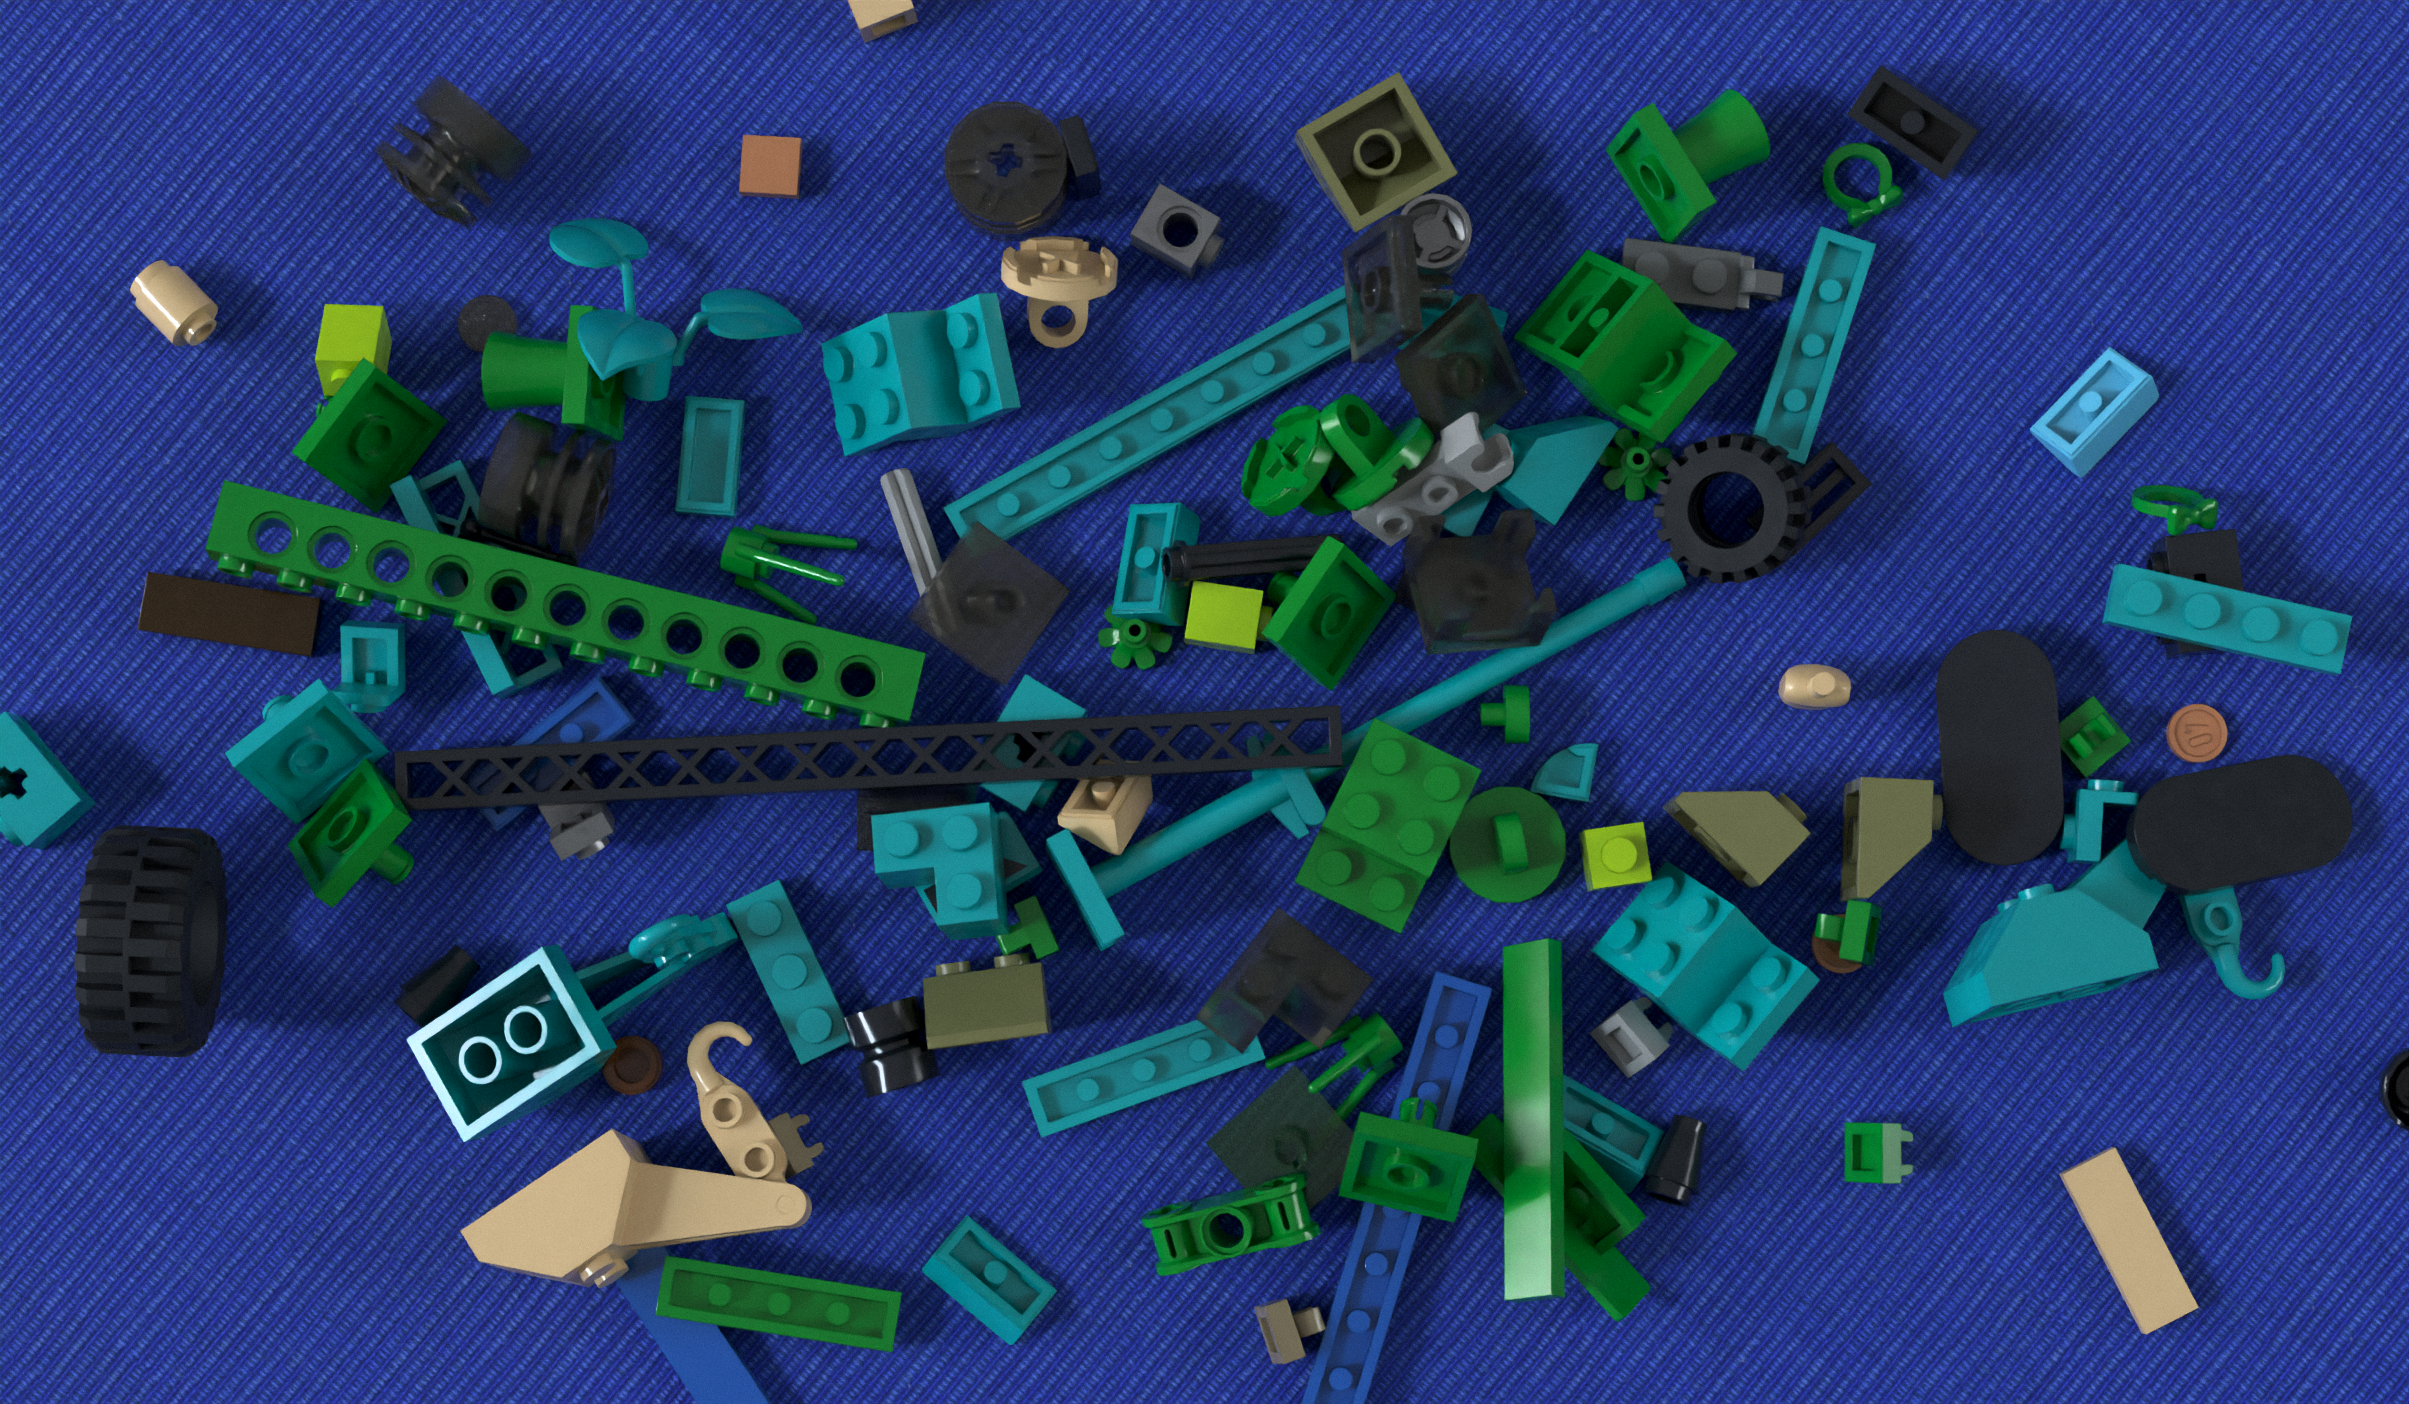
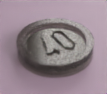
M483 295L470 300L463 307L458 319V329L463 341L472 350L483 354L486 341L493 331L499 330L517 334L518 320L514 310L506 301L493 295Z

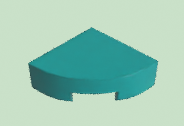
M1577 744L1555 753L1537 771L1533 778L1530 792L1543 796L1588 803L1598 744Z

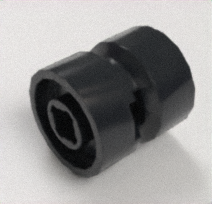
M916 996L890 1002L843 1018L852 1050L863 1053L864 1060L858 1066V1071L867 1099L941 1075L934 1051L928 1049L927 1042L921 1041L919 1037L926 1025Z

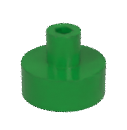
M1504 685L1502 703H1480V726H1502L1504 744H1528L1530 699L1528 685Z

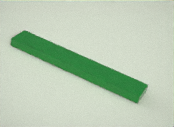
M1547 938L1503 947L1505 1300L1517 1303L1565 1297L1562 942Z

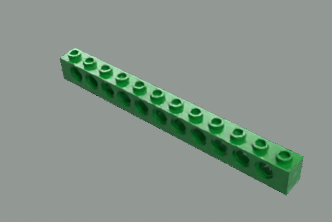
M224 480L205 548L210 559L218 561L217 569L233 576L252 578L254 571L278 576L276 580L277 585L294 591L311 593L313 585L336 590L335 598L348 604L370 607L373 599L395 605L394 613L409 619L429 621L431 614L454 619L453 627L455 629L470 634L487 636L489 628L512 633L511 641L524 647L546 650L547 643L549 642L571 648L569 654L571 657L589 663L604 664L605 658L610 657L629 662V671L647 677L662 678L664 671L687 676L686 684L688 686L704 691L720 692L722 685L745 690L744 699L761 705L777 707L779 700L782 699L803 704L801 710L803 714L823 720L835 721L837 713L860 718L859 727L863 729L908 726L926 655L924 652ZM274 527L286 529L291 533V541L285 550L272 554L264 552L259 548L260 537L266 530ZM341 542L350 548V556L342 566L327 568L317 561L320 549L327 543ZM398 556L409 563L407 575L400 581L392 583L378 578L376 575L378 564L387 557ZM449 570L459 571L467 577L468 585L458 596H443L434 588L435 581L440 574ZM504 585H516L524 590L527 598L519 609L503 611L496 607L492 601L495 592ZM573 599L584 607L585 614L578 623L565 626L557 623L552 618L550 613L553 606L560 600ZM630 613L641 620L643 630L634 639L621 640L615 637L609 630L611 620L619 614ZM687 627L693 629L699 635L701 644L696 651L690 654H679L669 647L667 643L668 635L677 628ZM734 642H748L757 650L759 659L749 668H736L727 661L725 650ZM792 656H805L815 665L816 675L804 683L794 682L785 675L783 663ZM849 670H862L871 677L873 690L863 697L851 696L843 689L840 680L841 676Z

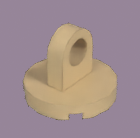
M1046 236L1029 238L1026 241L1020 242L1019 251H1016L1011 246L1004 250L1001 265V279L1005 285L1022 295L1028 296L1027 317L1032 334L1037 341L1053 348L1067 347L1079 340L1086 329L1089 300L1105 296L1114 290L1118 275V259L1109 249L1101 247V253L1098 254L1089 251V242L1073 237ZM1061 305L1072 310V318L1062 327L1051 328L1041 322L1045 311L1052 306Z

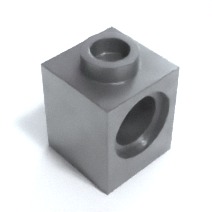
M1159 184L1130 233L1131 245L1191 279L1199 266L1207 270L1211 267L1225 239L1218 236L1221 230V218L1162 184ZM1186 222L1196 229L1198 235L1190 245L1175 247L1165 239V231L1173 223Z

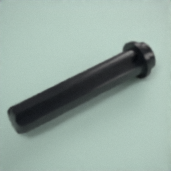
M1338 534L1187 546L1183 540H1176L1172 547H1165L1163 549L1161 567L1163 577L1167 583L1175 582L1177 587L1183 588L1187 587L1192 580L1301 572L1305 570L1327 536L1343 544L1345 543Z

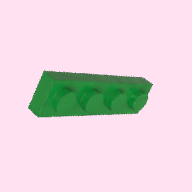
M665 1255L655 1316L892 1353L902 1293Z

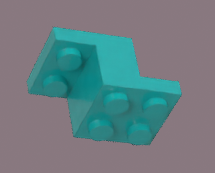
M997 293L976 294L944 310L886 313L821 344L824 356V372L829 380L836 413L835 425L841 437L845 457L865 455L895 441L951 437L1021 408Z
M1668 861L1665 862L1652 878V881L1646 884L1644 889L1591 950L1606 965L1636 985L1674 1023L1742 1071L1747 1068L1820 981L1807 966L1772 944L1736 906Z

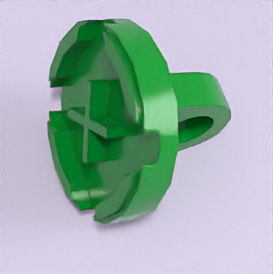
M1353 394L1342 395L1324 407L1320 415L1321 428L1325 438L1348 465L1331 490L1332 496L1344 509L1347 508L1348 511H1358L1372 504L1395 487L1394 484L1397 482L1395 477L1399 475L1397 470L1403 464L1409 471L1412 468L1415 469L1429 453L1435 441V435L1420 417L1409 419L1389 430L1369 405Z
M1311 405L1296 406L1279 415L1271 424L1277 430L1270 436L1268 441L1262 437L1256 441L1244 465L1241 480L1243 496L1249 499L1250 502L1247 503L1268 517L1282 516L1298 506L1319 517L1330 516L1346 510L1332 496V493L1331 498H1328L1321 488L1320 481L1323 476H1326L1332 490L1335 482L1348 465L1334 454L1335 450L1325 438L1321 428V412Z
M1495 787L1475 795L1464 806L1449 837V858L1458 879L1475 895L1494 903H1520L1541 894L1557 878L1566 857V833L1557 812L1540 795L1520 787Z

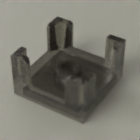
M1531 508L1503 511L1491 535L1439 538L1446 523L1444 515L1418 516L1402 551V556L1427 655L1539 646L1557 613V607L1551 587L1544 588L1537 601L1535 598L1525 559L1536 537V527Z

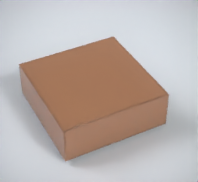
M743 135L739 184L740 195L799 199L802 139Z

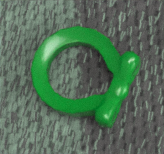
M1850 143L1839 147L1829 155L1823 167L1822 186L1826 196L1832 203L1848 212V224L1853 229H1857L1871 217L1880 215L1884 210L1901 204L1903 200L1902 188L1898 185L1892 186V168L1888 158L1878 148L1866 143ZM1853 158L1871 162L1877 168L1880 175L1878 197L1863 203L1859 199L1844 195L1837 188L1834 181V174L1843 162Z
M2168 485L2142 486L2135 488L2132 492L2131 505L2133 508L2142 513L2167 518V532L2171 535H2180L2190 524H2197L2203 529H2213L2216 524L2219 506L2215 498L2204 499L2201 494L2193 490ZM2149 501H2172L2184 505H2161Z

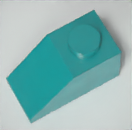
M1582 414L1510 430L1506 437L1512 449L1513 471L1490 489L1528 518L1555 526L1619 428L1610 421Z

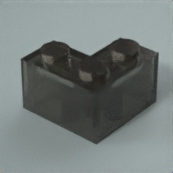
M1278 907L1215 989L1195 1019L1242 1054L1272 1014L1321 1049L1373 981V978Z

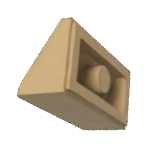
M1100 760L1096 765L1114 763L1111 760ZM1125 761V762H1126V763H1139L1140 761ZM1151 777L1080 780L1057 816L1058 825L1065 829L1068 828L1069 831L1111 854L1121 855L1152 804Z

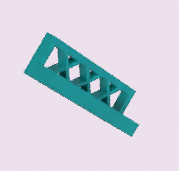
M461 459L420 480L409 475L389 485L409 526L447 535L442 525L444 523L455 527L453 537L462 539L460 526L463 521L469 519L473 510L477 520L481 522L484 528L498 532ZM456 478L466 496L458 520L437 514L427 494ZM488 541L490 546L506 549V547ZM455 570L443 572L436 579L443 595L446 597L460 595L468 585L467 577ZM504 585V587L512 589L517 599L514 611L519 609L526 601V593L516 585ZM489 628L487 636L461 631L492 695L502 700L566 669L554 644L548 642L546 650H542L547 662L517 677L508 658L513 643L511 641L512 633L506 632L501 644L495 630Z

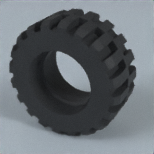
M117 825L100 835V839L96 841L92 849L93 857L88 860L86 866V880L81 888L79 900L81 904L80 914L76 924L77 952L75 953V970H77V983L75 991L76 1001L79 1002L80 1006L78 1013L80 1025L85 1027L84 1036L93 1047L102 1053L187 1057L199 1051L208 1041V1032L213 1029L215 1011L219 1007L221 980L224 978L225 946H227L226 915L228 911L227 898H225L226 876L225 871L222 870L223 858L221 850L217 849L218 843L201 829Z

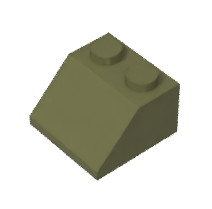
M1399 72L1298 129L1294 139L1323 191L1355 234L1458 174Z
M1860 777L1844 784L1840 902H1848V899L1859 901L1870 898L1932 841V830H1940L1943 816L1942 796L1933 794L1934 780Z
M1768 791L1681 792L1662 807L1746 890L1761 885L1811 834L1802 825L1807 818L1805 813L1783 793H1780L1776 798Z
M1029 953L994 957L995 969L971 972L970 961L935 965L936 977L923 978L928 1049L937 1050L1053 1034L1043 963L1030 964Z

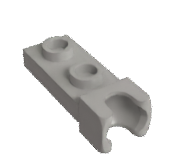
M1469 412L1440 431L1441 440L1432 446L1429 453L1415 469L1412 468L1409 471L1405 465L1397 470L1399 475L1395 477L1397 479V482L1394 484L1395 487L1372 504L1358 511L1352 510V519L1391 547L1478 488L1480 491L1485 492L1509 476L1513 471L1514 460L1507 437L1499 433L1483 441L1478 429L1479 415L1476 412Z

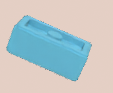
M2109 347L2030 428V432L2071 472L2082 478L2158 400L2159 393L2154 379L2137 365Z

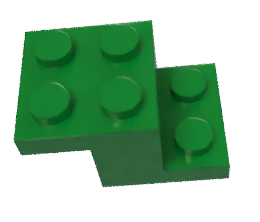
M1588 249L1513 337L1526 352L1557 367L1596 410L1660 443H1663L1671 432L1682 423L1686 414L1707 389L1720 378L1722 371L1738 354L1724 338L1690 323L1654 280Z
M1374 718L1294 883L1401 934L1423 886L1430 878L1482 770Z

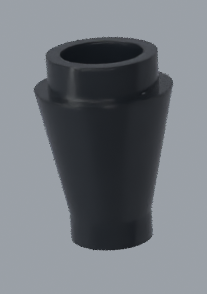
M455 944L445 955L401 985L400 989L403 992L394 1003L410 1019L423 1028L457 1005L473 976L481 967Z
M1684 1115L1673 1116L1671 1125L1643 1176L1647 1180L1643 1190L1644 1194L1670 1205L1689 1207L1692 1195H1699L1704 1137L1708 1127L1705 1123Z

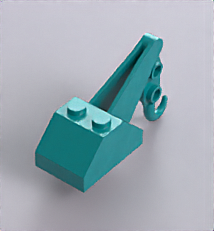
M2126 836L2100 858V862L2094 863L2063 891L2055 893L2053 884H2044L2017 893L2019 898L1997 905L1999 914L1979 926L1943 992L1952 1028L2114 991L2159 968L2149 933L2144 931L2143 928L2166 890L2164 888L2167 886L2160 884L2155 878L2150 880L2139 870L2130 854ZM2233 888L2193 896L2178 895L2191 936L2201 945L2214 962L2217 973L2225 987L2236 996L2248 1000L2264 999L2277 991L2285 975L2284 958L2280 953H2275L2272 956V969L2270 975L2265 980L2259 982L2252 981L2242 971L2238 959L2242 917Z
M724 912L703 921L700 920L698 915L692 917L688 914L676 915L636 935L628 946V952L574 972L559 944L541 947L406 1040L463 1142L479 1139L555 1101L597 1073L617 1048L606 1028L607 1026L693 967L733 945L739 937ZM655 963L658 969H662L598 1011H596L587 993L650 964Z

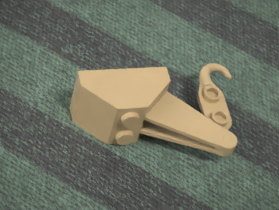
M717 1021L706 1025L694 1035L688 1047L687 1065L697 1087L703 1125L736 1176L654 1165L638 1141L611 1129L462 1229L461 1233L478 1261L511 1272L586 1287L596 1283L598 1288H602L618 1280L629 1270L625 1261L636 1255L638 1250L765 1231L794 1229L805 1224L811 1215L812 1203L804 1190L787 1183L785 1172L788 1159L784 1147L752 1097L745 1090L719 1074L709 1060L708 1052L710 1046L720 1037L729 1036L738 1040L743 1046H749L752 1043V1037L747 1031L733 1022Z

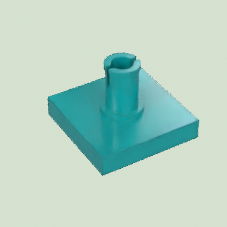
M317 679L295 698L291 695H281L270 700L262 712L265 722L225 754L232 766L293 823L298 825L323 805L365 758L375 763L389 751L380 737L320 679Z

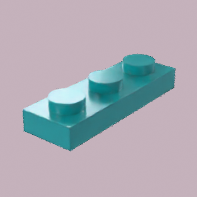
M777 880L727 904L726 907L800 1064L804 1065L850 1043L843 1023V1018H846L782 881Z

